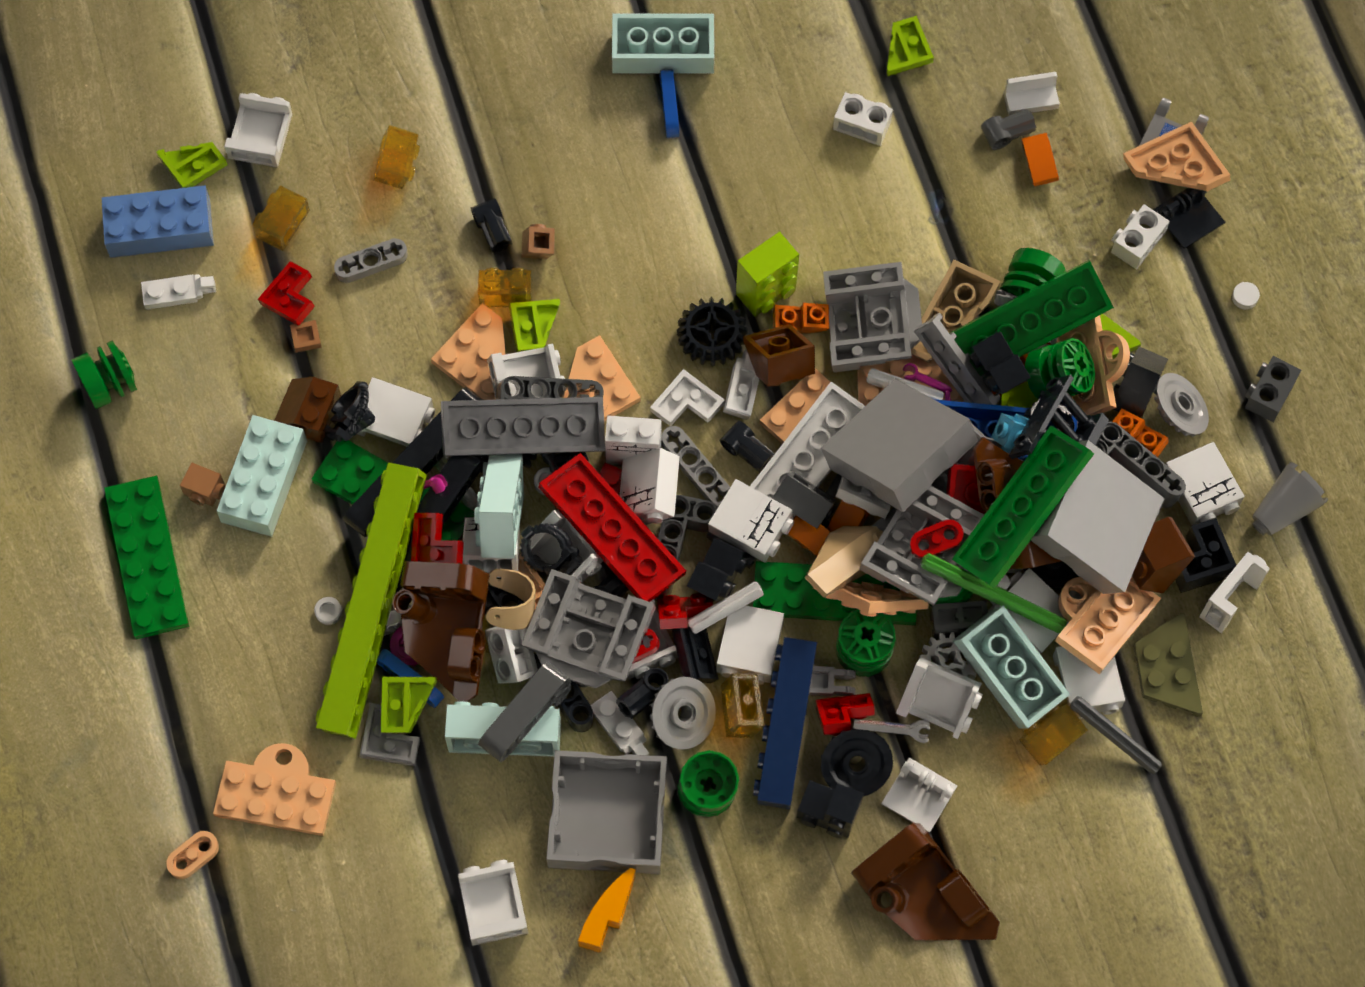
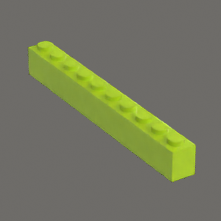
M388 462L387 469L382 473L381 491L374 501V517L367 527L368 539L359 557V572L355 575L352 582L353 594L351 601L347 603L345 608L346 619L344 627L340 629L338 634V649L331 659L330 667L332 671L329 681L324 685L323 704L316 714V728L324 732L353 739L357 737L411 537L414 513L418 511L427 477L418 468Z

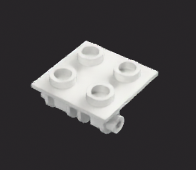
M909 758L902 766L900 774L881 804L912 823H921L924 829L930 833L956 790L957 785Z

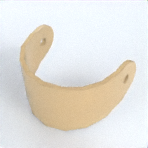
M498 568L490 571L489 583L492 586L516 595L525 603L514 607H492L486 613L487 621L494 626L510 630H520L529 627L535 612L536 590L533 581L527 575L514 570Z

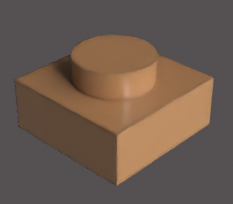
M316 320L303 322L299 326L296 324L290 325L296 353L322 348Z

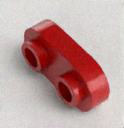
M947 519L922 529L911 538V553L915 557L922 559L927 553L936 556L953 549L963 539V528L957 521ZM951 531L954 534V538L946 539L944 533ZM920 542H926L929 548L927 550H921L918 544Z

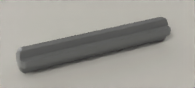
M1080 696L1073 699L1070 708L1151 774H1155L1160 769L1162 763L1093 706Z

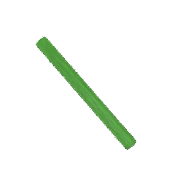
M927 553L922 558L921 567L1000 606H1004L1006 609L1056 633H1060L1066 627L1067 620L1001 587L996 586L993 589L973 574L930 553Z

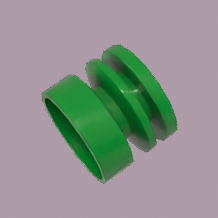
M1020 248L1014 252L1008 268L1009 273L1005 274L999 290L1020 296L1061 275L1066 269L1060 260L1047 252L1034 248Z
M1070 338L1063 342H1057L1052 346L1047 345L1029 352L1026 358L1025 368L1031 377L1027 382L1037 399H1039L1041 390L1045 391L1047 383L1055 377L1060 378L1070 374L1073 376L1074 379L1067 390L1071 397L1091 390L1094 384V362L1087 347L1078 339Z
M113 340L107 342L111 352L108 356L105 355L101 346L97 347L99 360L95 362L87 352L71 359L95 409H99L112 402L109 390L113 388L121 398L124 397L125 394L121 384L125 382L131 393L137 390L134 373L130 364Z
M859 609L850 612L842 620L838 630L836 656L840 665L845 670H854L856 676L871 677L881 673L891 660L896 642V630L892 621L884 613H877L876 616L871 617L860 614Z
M711 750L698 752L690 757L682 768L678 784L680 801L688 811L696 816L708 818L720 815L730 807L737 793L739 784L737 768L732 760L721 752ZM706 782H711L712 789L708 792L703 791V785Z

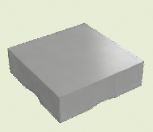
M895 378L821 447V450L832 471L854 484L868 488L878 498L904 512L931 486L941 473L953 466L978 442L969 418Z
M1089 440L1079 441L1080 444L1090 449L1094 455L1031 541L1052 557L1065 562L1078 576L1101 593H1122L1127 589L1164 498Z
M555 750L552 781V815L549 821L547 848L548 868L626 872L629 868L636 869V873L660 874L667 756L631 754L606 756L595 752Z

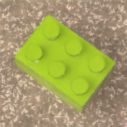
M780 231L740 258L737 263L736 295L755 317L761 312L763 314L769 312L777 301L782 298H789L796 290L799 253Z

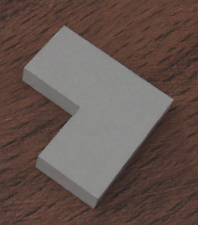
M370 703L360 758L415 766L420 738L395 733H381V704Z

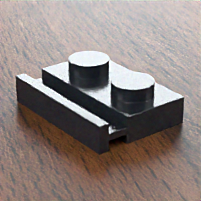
M689 626L688 628L672 629L682 676L697 679L702 683H713L719 680L707 628L697 634H694Z

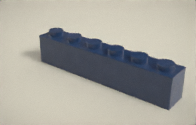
M784 637L783 645L777 644L775 660L780 661L779 672L773 671L771 687L776 688L775 696L768 699L766 714L771 715L770 726L764 725L762 741L767 742L765 753L760 752L757 766L758 769L763 770L761 780L755 779L753 796L758 797L757 804L789 810L791 808L817 642Z

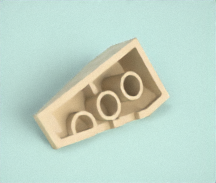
M953 260L922 317V324L929 321L937 313H940L942 315L940 321L950 333L973 321L989 306L1001 281ZM921 341L911 349V355L926 362L933 359Z
M842 526L830 532L805 579L823 597H826L867 574L859 570L861 562L874 541L878 542L883 531L872 526Z

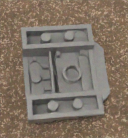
M902 262L823 272L827 304H829L830 352L833 373L858 370L860 366L886 363L885 361L912 358L911 349L920 342L914 330L922 325L918 288L904 279Z
M930 486L904 512L896 511L878 542L874 541L861 562L859 570L883 583L886 581L908 594L911 593L933 606L939 598L957 596L962 587L921 567L922 559L915 557L911 553L910 541L916 532L947 519L957 521L962 526L964 532L961 543L953 549L936 555V557L965 570L956 564L952 558L984 515ZM946 531L944 537L950 540L954 538V534L951 531ZM920 542L918 544L921 550H927L929 548L926 542Z
M551 569L521 645L536 652L541 665L549 662L569 677L570 681L595 689L613 679L625 682L656 607L654 603L628 595L627 599L580 584L577 577Z

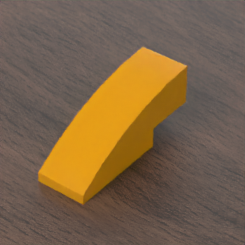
M629 868L599 898L584 923L578 939L579 947L601 953L608 927L620 929L636 877V869Z

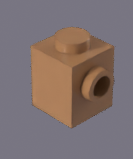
M531 224L522 232V258L548 259L554 255L555 228H546V225Z
M191 463L180 487L183 494L189 497V500L200 506L207 504L213 507L215 501L221 499L225 490V483L221 474Z

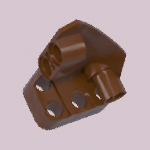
M981 437L973 449L979 502L983 511L987 512L1024 461L1018 458L1011 459L1009 453L1000 449L985 437ZM1030 540L1010 569L1032 568L1061 560L1052 557Z
M406 561L404 562L400 586L402 590L397 592L393 598V608L397 613L401 614L404 651L428 673L436 677L437 681L458 701L469 702L478 696L486 642L482 624L490 574L468 564Z
M912 823L904 828L851 872L871 899L873 908L887 915L914 940L997 939L1000 921L959 869L954 868L921 823ZM885 892L892 896V904L888 908L884 907L881 902V897Z

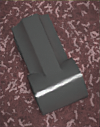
M1026 109L1004 118L1001 116L991 117L982 123L981 129L991 149L998 150L1007 146L1013 139L1034 132L1036 125L1031 111L1029 112Z

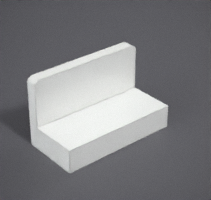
M1050 72L1007 79L1004 98L1008 115L1010 116L1026 109L1029 112L1031 111V113L1058 109L1060 103L1055 87L1057 73Z

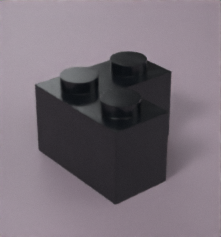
M996 331L969 347L972 351L969 357L976 368L981 367L985 376L982 379L990 392L1004 394L1031 378L1018 354H1013L1001 331Z
M1138 347L1135 354L1130 352L1127 369L1122 375L1124 377L1121 385L1115 384L1113 389L1117 407L1113 410L1120 412L1121 409H1124L1142 418L1168 358L1142 347Z
M1217 518L1190 527L1186 539L1195 557L1175 581L1180 593H1184L1224 580L1236 567L1235 560Z
M714 538L703 562L698 561L687 587L715 601H721L732 595L736 588V584L733 581L737 573H743L748 563V559L745 558L747 552L719 538Z
M810 780L797 810L796 818L801 819L800 822L808 827L816 828V826L826 829V832L833 837L842 838L844 836L849 838L861 808L864 793L837 783L834 790Z

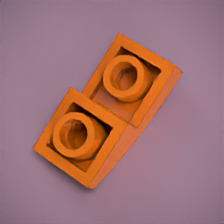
M1047 132L1022 138V145L1034 187L1059 181Z
M803 302L801 307L775 305L773 308V328L791 324L800 333L828 331L829 304Z
M1121 409L1112 421L1121 426L1157 458L1169 443L1167 436L1146 426L1144 419L1124 409Z
M795 516L793 518L794 524L787 535L817 557L830 531L821 524L816 529L800 517Z

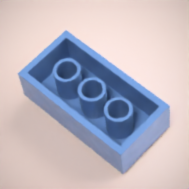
M206 185L101 197L104 244L110 258L214 246L211 204Z

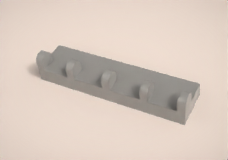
M937 313L929 321L914 330V333L965 402L997 404L1001 399L1000 395H994L988 390L982 379L985 374L980 376L970 363L969 353L964 354L954 341L957 337L954 332L949 334L941 323L942 315L940 313Z

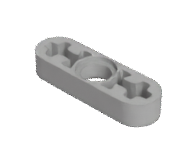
M395 238L340 257L334 264L336 277L343 283H350L400 265L406 261L408 256L406 244L402 240ZM396 248L399 251V255L395 256L391 249ZM383 251H384V256H386V260H385V261H383L382 254H381V252H383ZM367 256H376L378 262L373 266L365 265L364 259ZM358 260L361 267L360 270H358V266L356 265V261ZM346 265L350 268V273L347 274L343 271V266Z

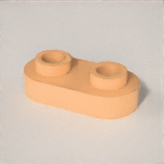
M200 831L175 849L168 856L166 862L170 874L177 879H186L213 859L219 850V843L216 837L208 831ZM205 843L210 845L207 851H200L201 845ZM180 862H187L186 868L178 869Z

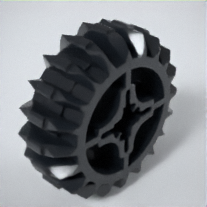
M711 296L709 303H705L701 298L699 306L691 303L689 306L690 311L684 310L682 312L683 318L678 320L677 336L680 337L678 344L684 346L683 352L685 355L691 353L692 361L700 358L702 366L707 360L714 367L717 360L724 365L726 357L733 361L735 353L740 354L742 352L741 345H745L743 336L748 334V328L745 326V317H740V309L733 310L734 304L732 302L725 306L723 298L718 303H715L714 298ZM708 317L706 321L697 323L699 320ZM717 318H721L726 322H721ZM711 324H713V330H715L713 340L711 339V333H709ZM728 338H731L725 344L717 346L719 342L726 341ZM697 341H703V342H705L708 346L702 345V344H700V343L697 342Z

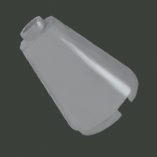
M1290 462L1284 468L1253 514L1254 522L1252 525L1260 534L1264 535L1267 533L1268 535H1273L1320 508L1328 501L1327 497H1321L1325 492L1305 470L1301 473L1295 470L1298 466L1297 464Z

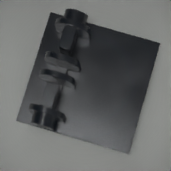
M1187 188L1153 209L1170 221L1167 228L1184 249L1226 223L1205 197L1207 191Z

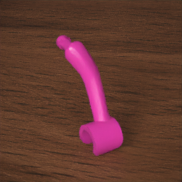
M908 363L903 367L904 372H913V375H906L904 379L913 382L918 380L945 393V400L951 401L950 392H952V388L918 372L917 366L913 363Z
M437 474L425 481L423 489L432 487L435 494H438L445 490L448 483L443 475Z

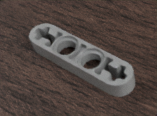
M667 427L662 433L663 448L680 456L679 468L707 501L712 502L717 509L722 501L717 502L718 495L714 489L719 484L717 491L721 496H725L730 486L680 427ZM670 435L672 437L679 436L678 444L682 448L679 452L675 442L668 443ZM687 453H692L697 457V461L695 464L687 465L683 462L682 457ZM703 473H709L713 476L714 480L711 484L704 485L698 480L699 476Z

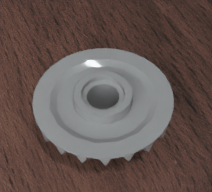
M1167 373L1162 375L1153 392L1156 395L1154 400L1158 403L1157 409L1163 420L1169 426L1173 425L1176 432H1182L1184 436L1190 435L1194 437L1204 432L1209 423V415L1204 399L1199 391L1187 379L1178 374Z
M690 677L670 679V682L661 685L662 689L654 694L656 698L654 703L651 704L653 710L650 718L653 720L652 728L657 733L656 737L661 739L665 745L675 749H690L702 743L710 734L716 716L715 702L710 690L699 680ZM679 708H681V715H680V717H678V710H679Z

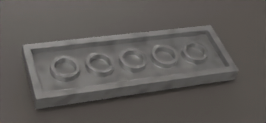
M603 397L441 402L443 456L605 451Z

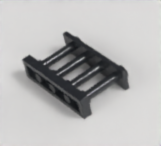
M1071 374L1060 378L1055 377L1047 383L1046 390L1020 436L1014 441V447L1009 456L1011 459L1032 454L1037 443L1047 431L1046 427L1050 420L1059 431L1075 441L1089 440L1096 445L1109 419L1103 412L1092 416L1086 415L1067 392L1074 379ZM1060 402L1064 404L1079 422L1076 432L1056 410Z

